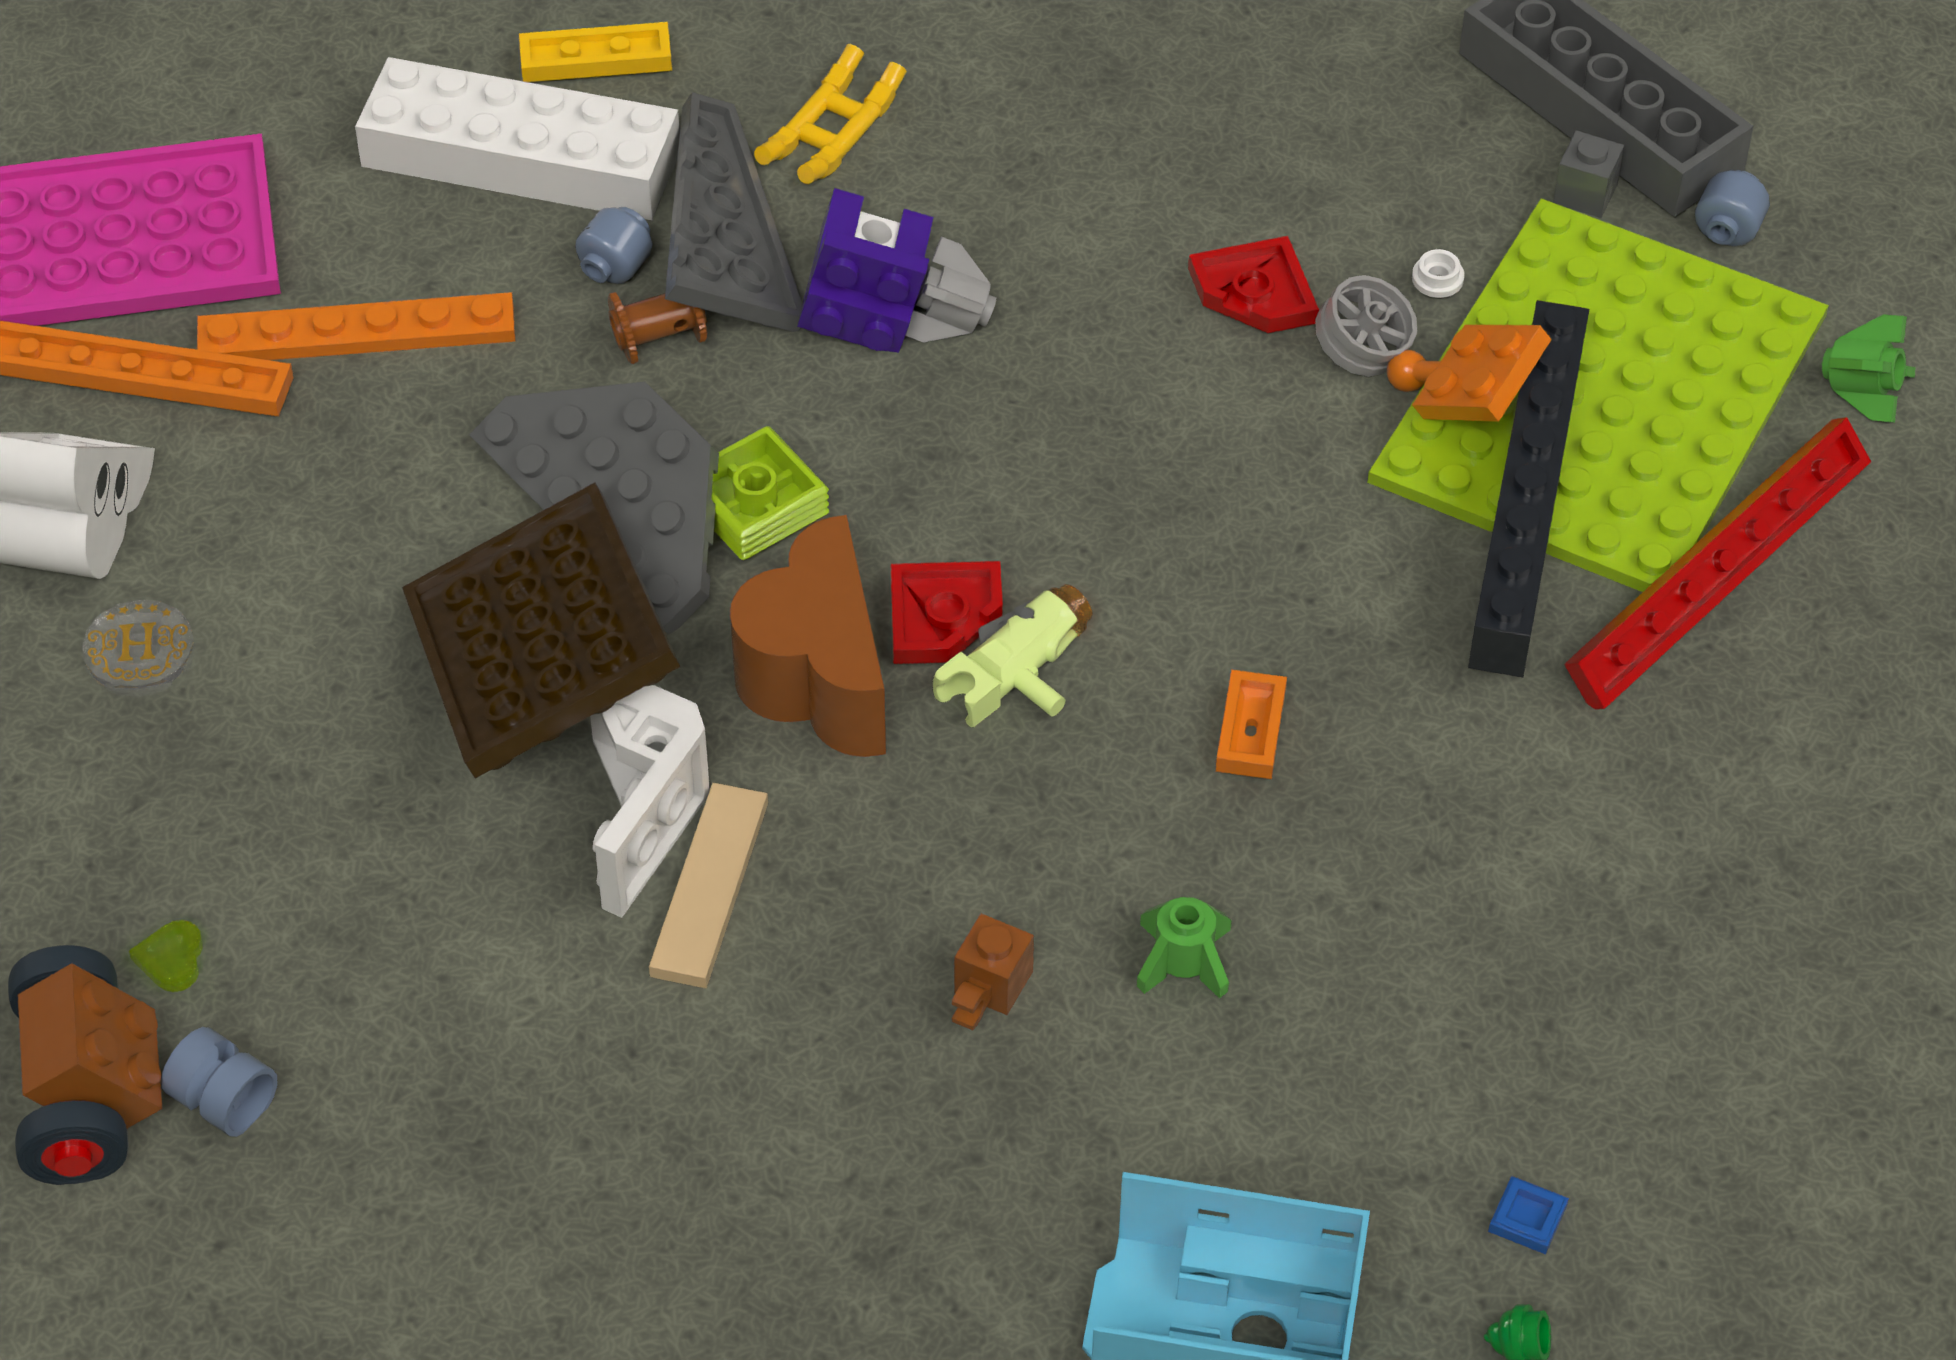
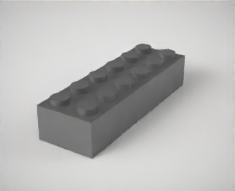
M1479 0L1465 9L1459 54L1571 139L1577 130L1623 144L1624 151L1619 175L1672 216H1677L1698 202L1709 180L1719 172L1745 170L1754 126L1585 1Z

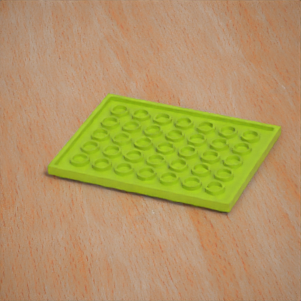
M1541 198L1457 333L1462 330L1464 325H1532L1537 300L1590 309L1546 554L1643 592L1705 534L1822 325L1829 305ZM1451 342L1446 348L1445 352L1443 353L1439 361H1441L1447 353L1448 349L1451 346ZM1423 385V387L1421 388V390L1419 391V393L1417 394L1416 398L1418 397V395L1420 394V392H1421L1422 389L1424 388V385ZM1519 391L1499 422L1423 419L1411 404L1370 469L1367 483L1493 532Z

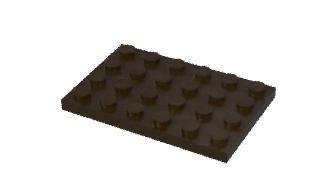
M596 482L402 587L464 763L475 779L491 770H497L506 766L514 757L542 742L556 739L569 727L593 714H600L609 710L617 701L645 686H651L660 682L668 673L680 667L610 508Z

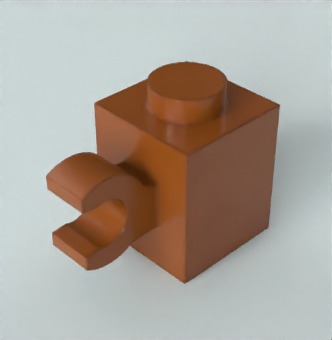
M982 913L979 915L954 957L955 995L952 999V1005L958 1008L952 1017L953 1023L973 1031L980 1022L986 1007L1008 1015L1033 973V934Z

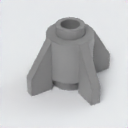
M941 236L932 261L943 265V267L939 270L929 266L915 302L916 306L926 309L925 314L913 310L905 335L921 342L970 334L974 331L977 324L985 327L996 303V297L989 295L990 282L960 243Z

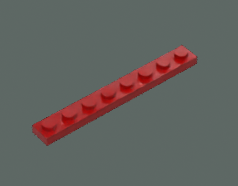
M1847 417L1832 419L1564 664L1589 706L1597 710L1605 709L1871 463L1868 454Z

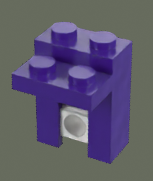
M834 188L822 223L797 327L862 345L872 350L899 353L911 321L913 307L926 275L929 258H925L934 217L904 209L900 223L861 211L864 196Z

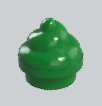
M1517 1304L1512 1309L1505 1311L1501 1315L1499 1322H1494L1488 1327L1484 1339L1491 1344L1498 1354L1505 1356L1506 1360H1547L1551 1350L1549 1317L1544 1310H1533L1529 1304Z

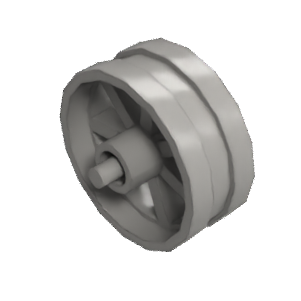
M1366 275L1349 277L1339 284L1332 292L1331 297L1323 303L1315 319L1316 335L1323 351L1335 364L1350 373L1367 377L1385 373L1388 362L1403 351L1408 350L1417 335V318L1410 302L1396 287L1382 279ZM1350 301L1358 302V308ZM1338 311L1347 319H1340ZM1383 341L1395 345L1397 350L1388 351Z

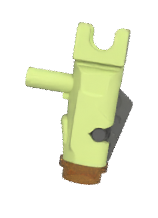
M1064 584L1060 588L1052 587L1047 591H1043L1036 598L1015 607L1014 611L981 626L978 631L980 646L968 656L959 652L936 671L933 679L935 698L940 702H947L954 695L966 694L964 699L968 715L965 720L970 727H975L1001 706L1000 699L1013 688H1017L1050 716L1057 715L1064 707L1066 700L1037 677L1038 668L1047 661L1053 663L1076 637H1079L1086 631L1087 622L1093 616L1089 602L1078 589L1072 585Z

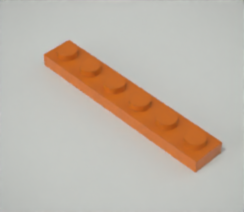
M512 292L198 316L197 350L264 360L515 342Z
M0 321V375L277 417H279L294 378L291 363Z

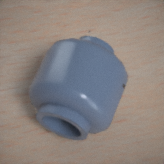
M1740 170L1719 172L1709 180L1695 209L1696 224L1706 237L1717 244L1729 246L1746 245L1756 237L1770 207L1769 194L1759 179L1751 173Z
M627 207L603 208L592 218L577 237L575 249L581 261V269L590 279L599 283L607 281L622 284L632 278L649 257L653 243L649 225L639 213Z

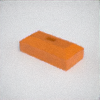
M1231 669L1215 772L1272 779L1287 677ZM1248 726H1255L1257 728L1254 736H1247L1245 734Z

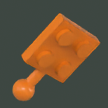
M1464 325L1462 330L1453 337L1451 346L1441 361H1426L1420 353L1413 350H1405L1388 362L1387 377L1394 388L1403 392H1412L1424 385V388L1412 404L1423 419L1499 422L1552 339L1541 325Z

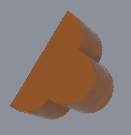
M847 515L829 517L808 526L796 537L789 552V567L771 569L757 574L746 581L736 592L730 607L735 687L742 702L750 710L764 718L780 722L810 720L817 736L829 747L841 753L860 757L886 754L885 690Z

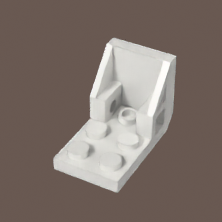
M655 685L645 686L617 701L609 710L590 716L593 743L621 805V809L612 821L606 820L602 823L593 841V851L596 853L598 870L597 885L600 887L602 909L621 918L705 802L710 791L705 728L697 704Z

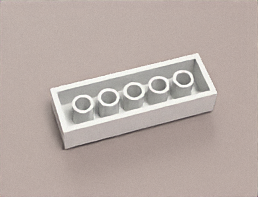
M391 57L387 58L355 125L361 167L599 211L603 208L627 207L636 211L647 220H653L677 161L680 136L678 109Z

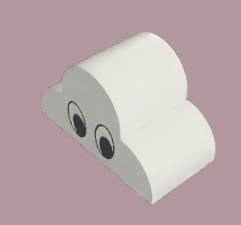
M0 432V563L97 579L105 577L109 573L123 541L127 514L139 505L149 482L155 448L59 433Z

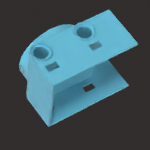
M1123 1172L1119 1239L1114 1260L1099 1268L1096 1272L1082 1349L1091 1360H1348L1370 1211ZM1199 1209L1227 1213L1229 1218L1200 1214L1198 1212ZM1323 1229L1353 1233L1354 1237L1322 1233ZM1252 1315H1264L1274 1319L1283 1327L1287 1342L1284 1349L1232 1341V1332L1242 1319Z

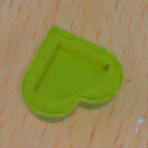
M172 921L130 949V958L158 987L170 992L183 991L191 987L199 975L196 958L203 949L201 932L190 921Z

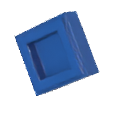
M1511 1176L1490 1222L1488 1232L1546 1254L1567 1208L1569 1198Z

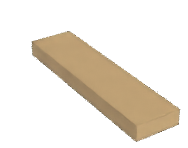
M712 782L649 965L650 977L707 988L768 806V793Z

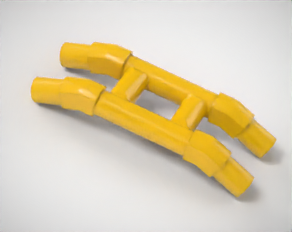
M847 44L837 63L833 64L827 76L821 81L822 85L788 124L781 127L776 134L768 138L767 142L755 149L754 156L756 161L761 165H768L775 160H781L796 149L800 140L821 149L818 153L811 156V160L798 168L797 175L800 181L810 184L817 179L829 176L841 165L844 156L878 117H882L888 110L896 96V90L907 73L906 69L895 62H889L880 80L876 81L872 90L864 99V103L848 98L842 94L854 77L853 73L863 58L864 52L855 45ZM826 110L849 119L838 134L814 125Z

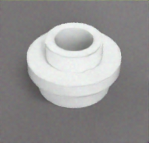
M1441 249L1430 250L1424 253L1414 265L1412 282L1421 293L1435 298L1449 297L1462 288L1464 270L1460 265L1459 259L1453 253Z

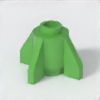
M1883 314L1839 337L1833 347L1827 348L1824 353L1822 362L1823 377L1829 379L1833 391L1872 421L1895 423L1898 396L1886 394L1889 390L1898 391L1903 384L1904 377L1915 378L1916 367L1906 366L1904 350L1902 348H1894L1891 343H1904L1906 316Z
M1192 897L1176 898L1149 908L1141 914L1140 925L1156 939L1151 953L1137 976V987L1144 994L1163 981L1167 973L1182 978L1200 975V981L1219 998L1228 992L1229 981L1215 948V941L1231 930V919L1211 905Z

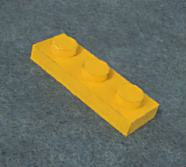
M668 22L519 33L523 82L672 71Z

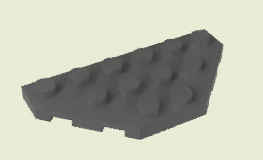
M645 381L506 396L469 434L543 510L596 482L610 508L663 629L668 635L680 628L709 598L711 576L706 572L708 546L713 545L716 505L711 500L713 474H718L719 453Z

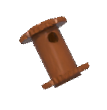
M616 292L610 293L608 296V314L614 337L620 350L624 351L628 362L631 364L638 362L636 346L689 329L693 330L699 343L704 342L707 338V321L704 309L666 300L665 293L623 306Z

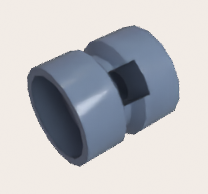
M201 1027L188 1034L173 1050L164 1066L161 1086L167 1095L188 1109L193 1110L199 1106L200 1115L204 1120L228 1136L237 1137L243 1134L269 1107L277 1088V1074L273 1069L249 1053H239V1049L234 1043L213 1029Z

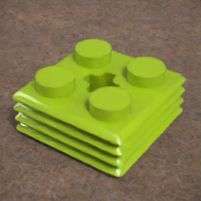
M765 426L718 452V474H713L711 500L716 504L714 531L741 560L750 558L829 513V502L827 501L829 498L827 494L829 491L828 487L771 427Z

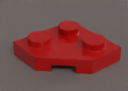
M1288 236L1189 255L1188 270L1203 306L1266 333L1316 324L1315 319L1319 308Z
M1001 562L891 564L893 663H947L979 638L978 631L981 626L1002 617Z

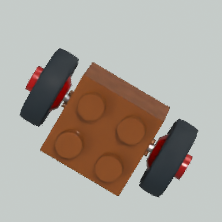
M60 945L39 949L21 958L11 969L8 980L9 1002L12 1011L19 1018L23 1096L43 1106L28 1114L18 1125L15 1137L16 1158L19 1167L26 1175L43 1183L64 1185L103 1179L117 1171L126 1160L128 1152L127 1129L162 1109L161 1070L159 1067L157 1041L158 1022L155 1009L118 989L115 967L104 954L91 948L74 945Z

